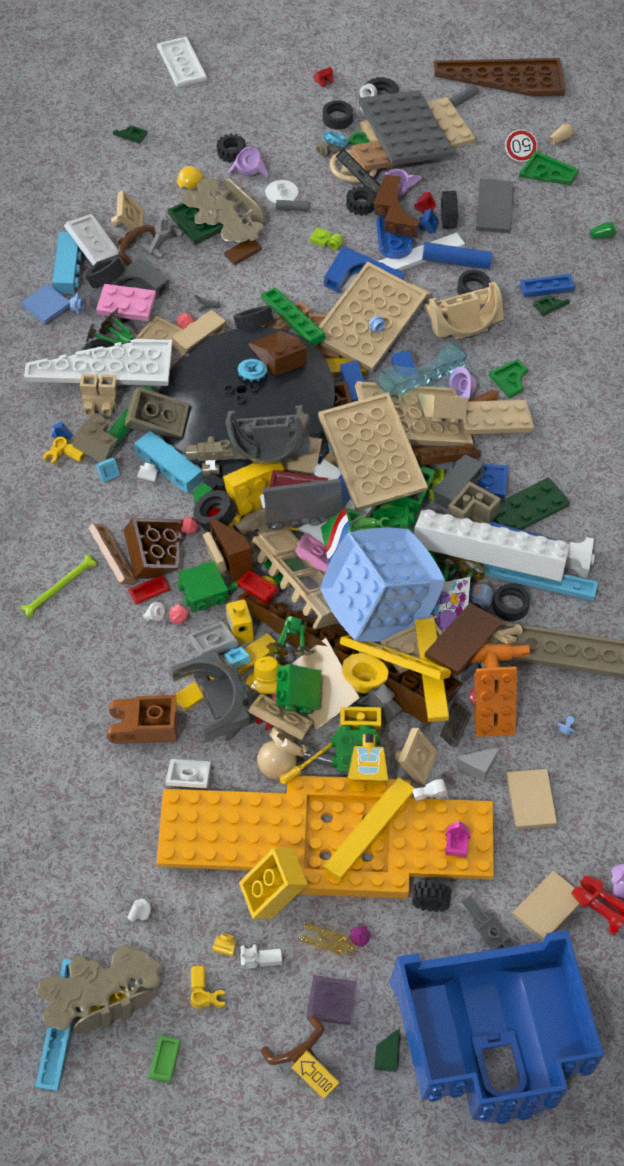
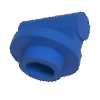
M63 422L52 426L51 434L54 439L57 437L70 439L73 436L72 432Z

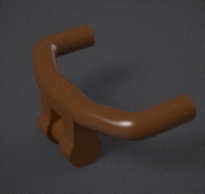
M152 225L137 227L133 231L127 232L124 238L122 237L118 240V245L120 246L118 254L127 266L132 263L125 253L127 245L139 234L148 231L155 238L156 232Z
M313 1015L309 1019L315 1029L310 1037L288 1053L273 1056L267 1046L263 1047L261 1054L266 1062L270 1065H278L290 1061L295 1063L307 1050L317 1059L311 1048L324 1032V1027L318 1017Z

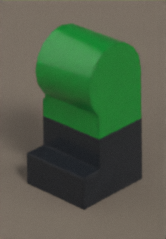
M211 472L194 490V505L200 497L213 490L226 492L224 480Z

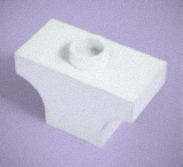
M586 537V540L582 543L570 542L565 568L575 570L580 578L587 579L590 565L593 566L595 554H592L593 538Z

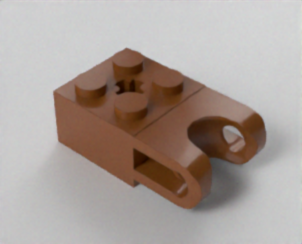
M176 695L136 696V699H116L109 703V713L111 716L124 719L120 723L112 724L107 728L106 738L109 742L116 744L177 742L179 707Z

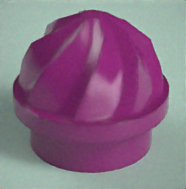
M367 926L350 929L351 935H349V938L354 945L364 947L369 942L371 933L367 930Z

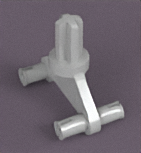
M160 214L158 216V223L155 226L156 235L151 245L142 241L140 247L147 250L148 254H154L162 259L165 253L158 250L157 247L169 234L173 233L181 238L184 235V231L176 228L175 224L168 223L166 214Z

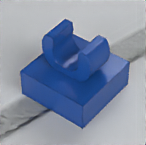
M431 209L425 210L424 216L419 218L421 221L419 229H426L428 233H435L438 219Z

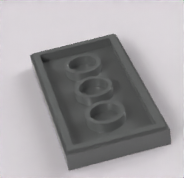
M480 179L476 231L510 233L513 181Z

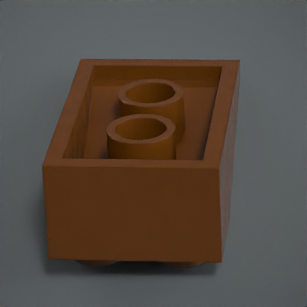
M279 331L249 343L250 348L275 376L307 364V347L296 336Z
M214 518L209 519L211 535L224 558L226 570L231 581L236 582L240 580L249 570L254 572L253 568L256 565L252 557L254 553L252 544L248 543L243 535Z

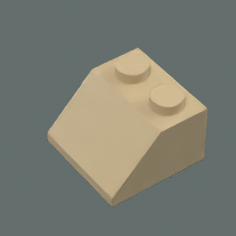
M419 393L424 415L432 417L431 421L442 422V418H448V422L459 423V419L466 420L467 397Z

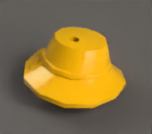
M366 653L352 654L343 662L341 672L345 680L357 692L370 693L374 687H379L387 681L388 669L375 656Z
M270 656L259 658L255 662L254 671L248 676L246 684L252 691L260 694H275L277 689V667L284 666V664H279L275 658Z

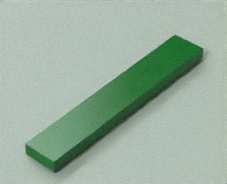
M276 287L261 294L262 300L311 345L326 340V334Z

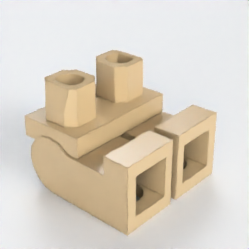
M82 374L80 391H82L85 415L92 416L95 411H101L104 417H111L112 412H116L117 375L100 374V379L98 380V374ZM92 379L94 384H88L86 380ZM111 380L112 385H107L104 381Z

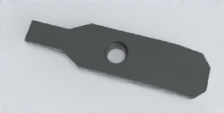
M471 896L462 902L473 916L476 930L492 950L516 946L493 915L483 911ZM490 929H495L497 931V935L492 936L490 934Z

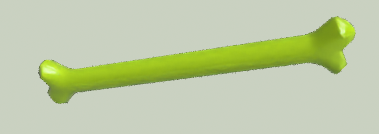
M86 555L85 560L34 602L29 605H21V610L26 612V617H33L34 611L84 570L89 567H97V562L93 560L92 555Z

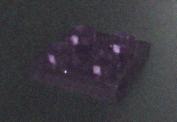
M313 975L307 1019L316 1015L322 1022L350 1026L356 981Z

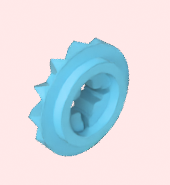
M329 131L323 135V139L326 142L341 148L347 147L349 143L345 136L336 132Z
M247 359L239 364L238 372L239 376L243 377L244 380L250 379L251 382L252 380L259 381L260 378H265L267 367L260 360Z

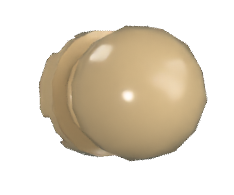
M274 727L270 733L272 740L266 742L259 750L257 765L260 772L266 777L279 780L293 766H296V756L303 757L308 748L304 744L300 747L295 743V737Z

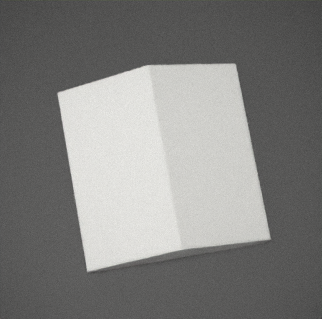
M170 759L166 786L207 788L211 762Z

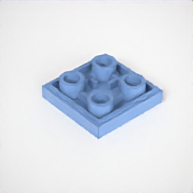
M47 284L22 301V306L43 324H47L70 308V301Z

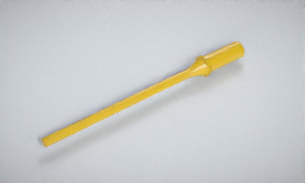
M331 743L303 764L293 766L290 771L280 777V782L285 785L294 777L300 775L301 770L331 748Z

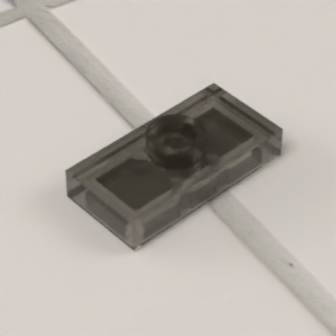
M459 703L453 704L449 713V720H446L440 737L452 747L458 746L471 716Z

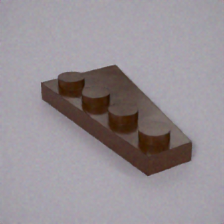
M464 444L463 446H411L419 465L453 462L458 459L460 460L465 454L474 459L481 456V451L474 448V445Z

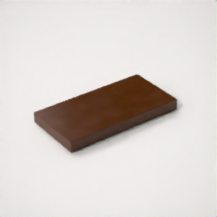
M469 603L427 649L424 657L441 667L450 669L451 673L458 676L499 630L503 621Z

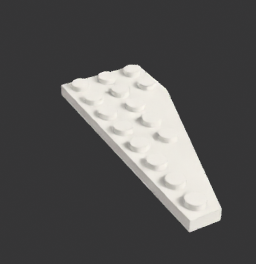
M133 339L130 340L131 343H115V346L108 348L101 346L75 352L76 355L67 357L66 354L60 355L58 359H42L28 362L25 366L24 380L25 382L80 383L82 374H98V380L100 379V374L117 375V384L168 386L172 340ZM86 380L87 383L94 384V380ZM105 380L104 383H105V384H112V381H111V380Z

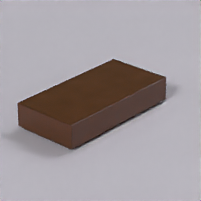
M248 239L225 251L224 256L235 266L261 251L262 246L255 240Z

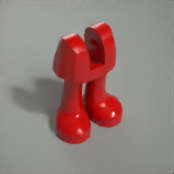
M585 875L580 881L582 887L576 886L571 894L584 908L589 907L606 918L609 922L608 931L612 936H615L624 924V901L608 893L603 888L604 882ZM599 897L600 899L611 905L613 908H615L619 913L604 905L596 898Z

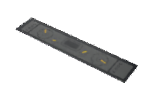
M343 148L335 157L366 188L369 187L371 191L374 190L377 196L381 185Z

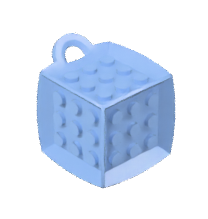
M372 528L350 532L346 535L328 565L320 589L337 620L355 641L378 642L415 625V619H427L437 603L445 579L430 553L408 529Z

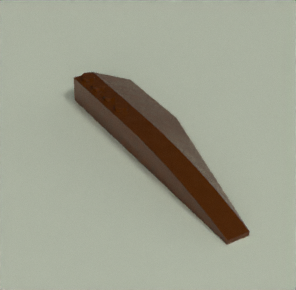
M244 592L237 598L238 601L245 600L248 610L280 636L287 617L301 619V625H305V647H308L310 650L316 645L327 646L322 642L326 638L342 666L345 659L352 654L359 653L358 650L340 644L341 637L349 635L343 626L332 624L314 629L313 625L318 618L317 616L314 619L305 616L301 610H298L297 613L288 609L286 604H274L272 599L265 604L248 592ZM300 632L297 633V636L289 635L287 641L295 647H300ZM386 666L388 678L384 684L395 694L393 700L402 708L401 711L429 725L431 722H428L422 674L410 669L400 674L395 666ZM452 677L443 679L447 705L462 686L461 682Z

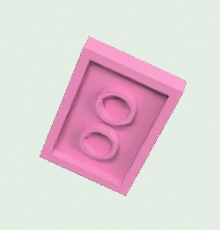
M104 284L96 309L97 315L109 316L110 313L118 308L117 317L149 321L156 291Z
M305 532L295 552L301 559L311 562L317 570L326 572L329 563L325 545Z

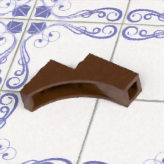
M385 174L374 201L375 215L385 217L384 227L386 233L418 238L419 221L410 217L399 203V196L402 190L401 177Z

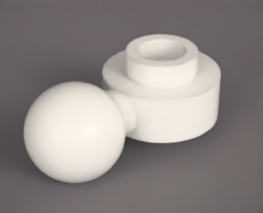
M366 84L361 87L360 96L361 98L377 96V89L372 84Z

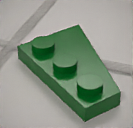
M535 150L519 173V177L571 185L579 174V169Z

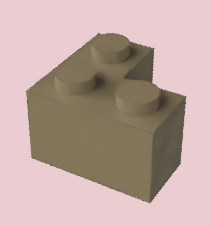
M94 413L77 430L73 447L102 462L113 455L118 439L107 433L110 421Z
M469 481L448 505V514L460 519H471L475 516L489 524L500 512L501 498Z

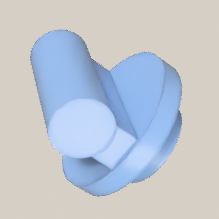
M572 716L566 718L565 725L557 723L560 726L559 731L570 735L571 732L574 734L576 732L570 728L571 724L574 723Z

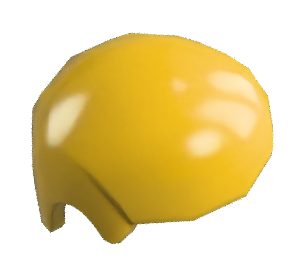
M187 166L179 172L177 183L180 188L186 187L188 190L197 189V182L204 177L199 169Z

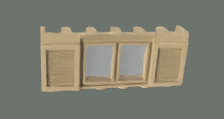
M288 528L253 537L251 544L254 552L261 551L258 556V562L264 563L269 558L272 562L269 575H278L280 571L284 576L280 583L281 589H287L291 584L295 588L291 597L294 603L299 602L303 597L307 602L303 609V614L307 616L311 615L313 611L317 613L318 618L313 628L318 629L339 623L320 589L325 572L317 570L311 562L303 560L298 556L295 550L300 541Z

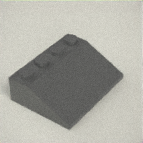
M340 479L263 488L267 527L274 531L290 526L291 528H299L305 524L317 526L322 522H327L343 509Z

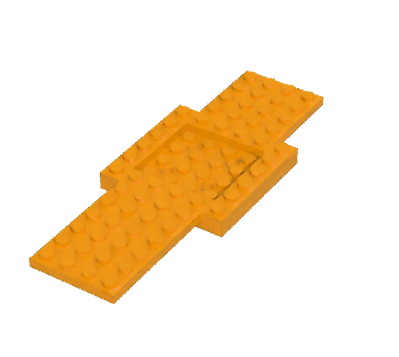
M296 776L287 783V793L163 789L157 867L251 871L273 848H293L308 884L298 895L408 899L409 877L493 880V801L423 799L416 801L415 798H409L363 853L371 854L373 859L366 862L360 857L340 881L324 870V865L328 860L321 859L320 854L328 852L332 857L397 779L371 781L348 780L345 777ZM324 815H330L333 820L325 823L321 818ZM456 822H462L471 832V838L468 839L466 858L445 855L447 844L445 832L450 825Z

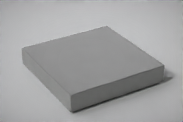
M224 622L188 635L190 643L200 656L214 650L219 654L239 646L238 640Z

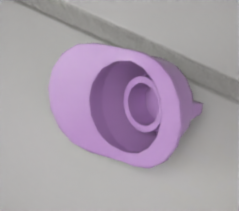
M457 367L451 373L449 385L450 388L456 389L458 396L467 397L468 402L476 390L477 382L466 368Z

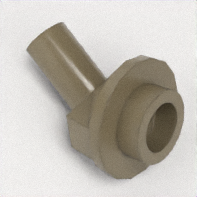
M318 141L316 143V151L323 157L328 154V150L335 153L339 151L338 146L328 142Z

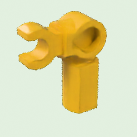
M57 437L53 441L51 450L43 455V459L47 461L48 458H53L51 464L55 465L58 457L65 453L66 456L81 463L87 454L74 448L73 444H67L64 437Z
M204 966L191 967V990L193 991L190 998L191 1006L195 1009L210 1007V1005L216 1008L225 1007V1002H219L216 999L217 997L225 996V991L205 992L206 968Z

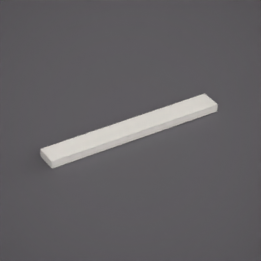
M458 233L429 242L465 247V243ZM423 245L413 248L412 252L404 258H385L378 262H382L400 271L426 262V260H422ZM358 273L351 275L342 287L343 292L346 291Z

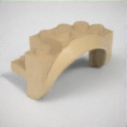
M495 282L489 283L488 288L436 301V298L429 299L430 303L424 304L425 312L431 317L432 331L438 338L452 335L455 339H464L465 337L479 335L482 332L488 331V327L491 324L504 320L502 296Z

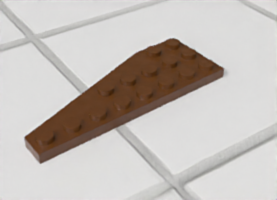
M560 58L436 60L433 64L434 76L530 96L565 95Z

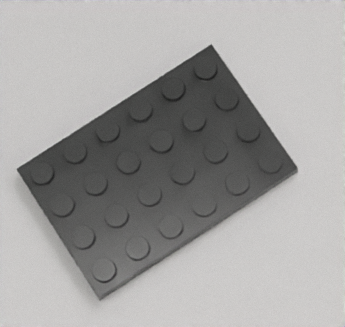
M420 90L359 98V105L391 165L453 157L454 150Z

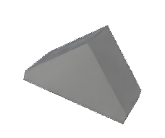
M494 747L459 756L457 767L459 770L485 781L497 760L498 748Z

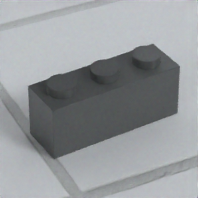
M466 454L460 460L458 459L454 468L445 474L443 481L435 486L433 490L434 503L448 509V505L469 481L476 485L483 477L484 463Z

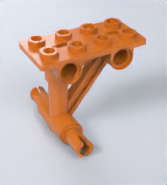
M486 643L470 661V663L484 662L485 668L476 669V673H474L476 737L516 734L517 667H499L498 661H510L514 657H529V645L511 646L509 643Z

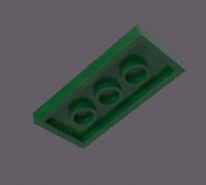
M548 477L500 502V512L494 518V521L523 530L570 506V502Z

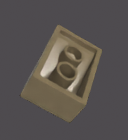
M137 387L132 392L124 426L148 433L152 431L154 434L181 438L190 403Z

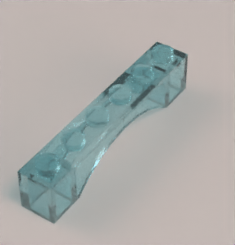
M455 342L442 346L436 360L429 365L414 368L394 365L382 370L376 384L385 393L389 392L390 397L401 395L405 391L413 390L417 386L425 385L429 381L449 375L457 367H464L468 355Z

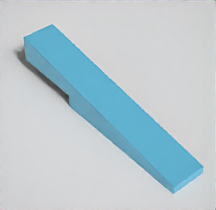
M63 959L60 977L69 978L71 975L69 965L72 960ZM74 1018L69 1027L64 1031L54 1027L47 1028L36 1088L58 1091Z

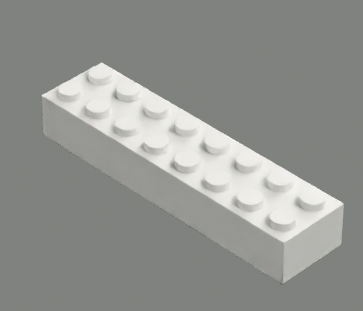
M421 510L414 530V535L427 550L556 581L562 580L570 544L561 540H549L543 536H532L526 532H515L505 527L498 528L488 523H477L467 518L460 519L450 514L435 513L432 510Z

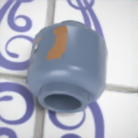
M486 583L474 584L469 592V603L483 611H487L491 607L495 593Z

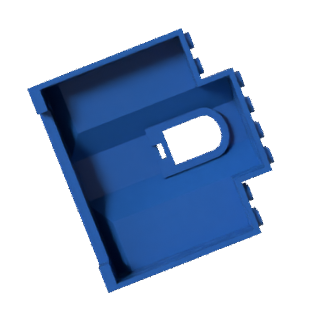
M568 930L547 933L543 942L421 961L419 953L397 956L389 983L398 998L422 1100L435 1102L441 1100L442 1097L451 1096V1098H458L466 1093L473 1120L488 1123L497 1122V1124H505L510 1122V1119L515 1118L527 1120L532 1118V1115L557 1107L568 1090L565 1079L572 1077L574 1074L587 1076L594 1073L604 1056ZM510 1045L519 1076V1085L509 1091H500L493 1088L490 1083L482 1050Z

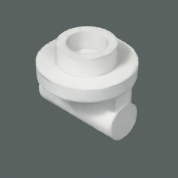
M145 463L144 466L140 465L137 478L155 482L158 469H155L156 465Z
M153 602L143 615V618L153 621L162 620L165 615L164 605L160 602Z
M145 899L134 901L128 919L130 921H135L139 918L140 920H147L151 913L150 904Z

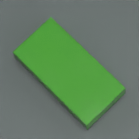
M159 1035L149 1079L171 1083L181 1039Z

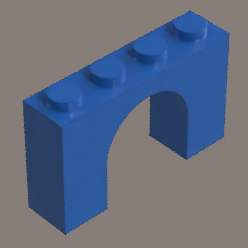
M343 246L324 277V286L339 293L346 280L351 275L359 273L367 261L403 281L405 273Z
M410 351L392 353L391 365L396 378L392 384L420 386ZM358 360L340 364L339 371L342 382H347L351 401H359L355 384L357 381H366L362 376Z

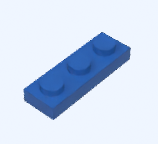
M571 274L520 280L523 297L572 292L575 288Z

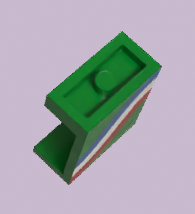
M344 508L320 527L328 563H330L346 535L353 532L351 522L360 516L358 511Z

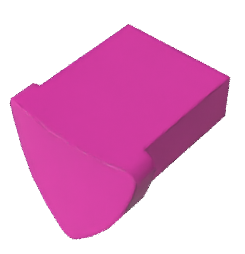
M456 822L446 829L447 844L445 855L466 858L468 839L471 838V832L465 824Z

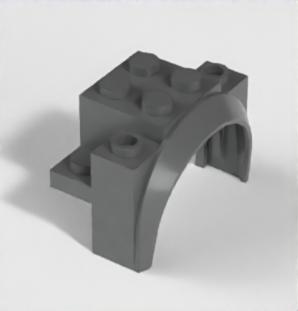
M302 405L295 407L296 415L237 419L235 411H228L225 424L234 459H249L254 461V464H273L291 461L294 455L308 454L310 447L308 434L309 414H304ZM248 435H253L254 440L249 438Z
M216 650L171 666V677L174 682L193 675L215 722L202 728L203 735L201 738L204 743L223 736L225 741L233 739L235 730L248 726L249 717H251L247 707L249 705V691L246 686H242L239 671L237 669L234 670L232 664H225L223 657L218 656Z

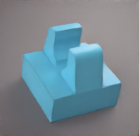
M113 457L96 464L102 482L120 476Z

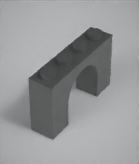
M140 258L125 268V271L119 277L108 283L109 285L156 291V299L169 290L168 278ZM103 286L94 290L89 295L90 305L95 310L97 309ZM117 317L123 325L130 320Z

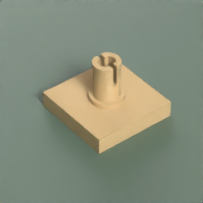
M123 190L118 192L117 215L111 217L112 224L117 227L123 223L130 231L143 226L144 210Z
M309 437L310 447L308 454L294 455L291 461L281 463L284 471L314 475L313 471L318 464L322 439Z
M412 728L403 750L396 751L395 760L401 764L416 784L425 785L438 751L419 728Z

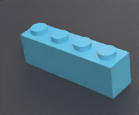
M59 232L52 284L53 288L60 294H75V288L79 287L77 275H80V265H78V262H82V252H80V247L69 232Z
M149 431L134 443L135 453L149 464L156 465L155 469H158L161 474L184 492L189 493L203 481L200 466L194 465L191 461L187 460L184 454L181 455L174 446L168 445L161 436L155 435L152 431Z

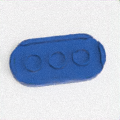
M378 217L376 225L380 253L391 259H400L408 256L413 250L412 237L386 233L384 227L385 217Z

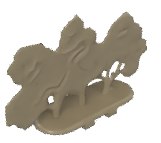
M205 177L197 182V192H184L181 201L188 207L200 209L195 215V224L207 223L208 225H216L217 223H222L221 236L223 241L245 242L248 239H259V232L264 230L265 215L261 207L254 201V196L251 193L247 194L244 191L243 185L240 183L236 184L228 177L224 179L226 191L220 190L218 179ZM229 195L233 201L227 200L226 197ZM239 205L246 213L237 212L235 207ZM247 217V218H246V219L248 220L247 223H246V224H243V223H242L243 218Z
M122 945L114 953L111 966L107 969L103 968L99 961H87L85 957L76 955L69 965L71 974L69 978L53 975L41 979L38 983L39 987L36 995L45 1001H50V1005L42 1014L47 1028L54 1027L64 1031L69 1027L72 1019L78 1016L82 1017V1019L75 1024L74 1031L81 1034L98 1027L104 1030L111 1027V1022L122 1018V1021L130 1018L131 1012L146 1006L154 999L155 994L152 991L136 992L140 987L154 989L159 985L158 971L162 964L156 959H151L148 952L135 950L127 945ZM135 978V987H131L132 991H129V980ZM139 979L143 980L141 985H139ZM120 986H124L126 991L121 990ZM117 992L127 994V998L110 1004L109 997ZM91 1006H105L90 1014ZM80 1007L82 1012H77L75 1008Z

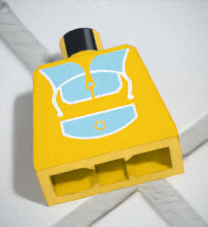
M240 600L227 603L226 618L230 631L238 640V645L253 642L252 620L246 601ZM244 626V631H238L240 627Z
M363 734V746H354L348 780L388 781L384 747H375V735Z

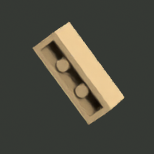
M210 310L172 337L173 348L183 356L202 341L227 331L226 321L216 312Z

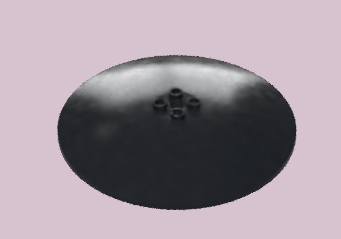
M269 327L233 329L202 341L186 352L170 370L169 385L161 386L159 394L190 403L182 437L162 435L168 445L171 444L176 451L185 456L186 445L206 443L210 436L215 438V442L222 440L230 441L225 424L228 411H235L237 419L296 415L295 407L302 405L304 414H309L310 418L308 426L309 437L319 439L324 429L318 417V412L334 408L335 403L333 376L329 365L321 353L303 338L284 330ZM282 331L298 337L307 347V364L278 376H275L267 367L265 378H260L259 381L252 380L251 382L250 379L244 380L243 377L239 376L238 366L242 361L247 359L262 361L250 348L249 343ZM242 389L247 390L245 393H238ZM248 435L249 438L254 440L253 435ZM249 459L216 460V464L220 463V475L216 476H226L253 464L254 461ZM189 460L194 465L197 464L198 466H200L201 469L202 463L206 462L198 460Z

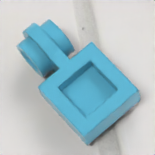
M234 647L223 652L225 661L228 664H232L234 669L241 668L251 662L250 656L242 647Z

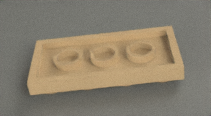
M526 400L467 402L466 420L459 419L464 435L531 432L535 428Z

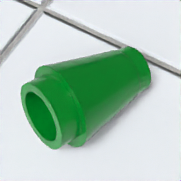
M608 221L589 230L592 239L612 238L613 235H616L613 222Z

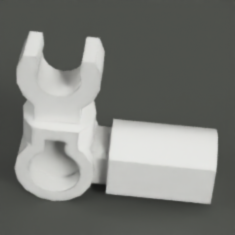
M443 779L434 780L426 784V787L412 790L416 801L423 800L429 796L430 798L435 797V799H449Z
M253 945L250 949H246L244 946L240 947L241 967L243 969L256 968L258 965L260 967L282 965L281 949L261 950L257 953V945Z

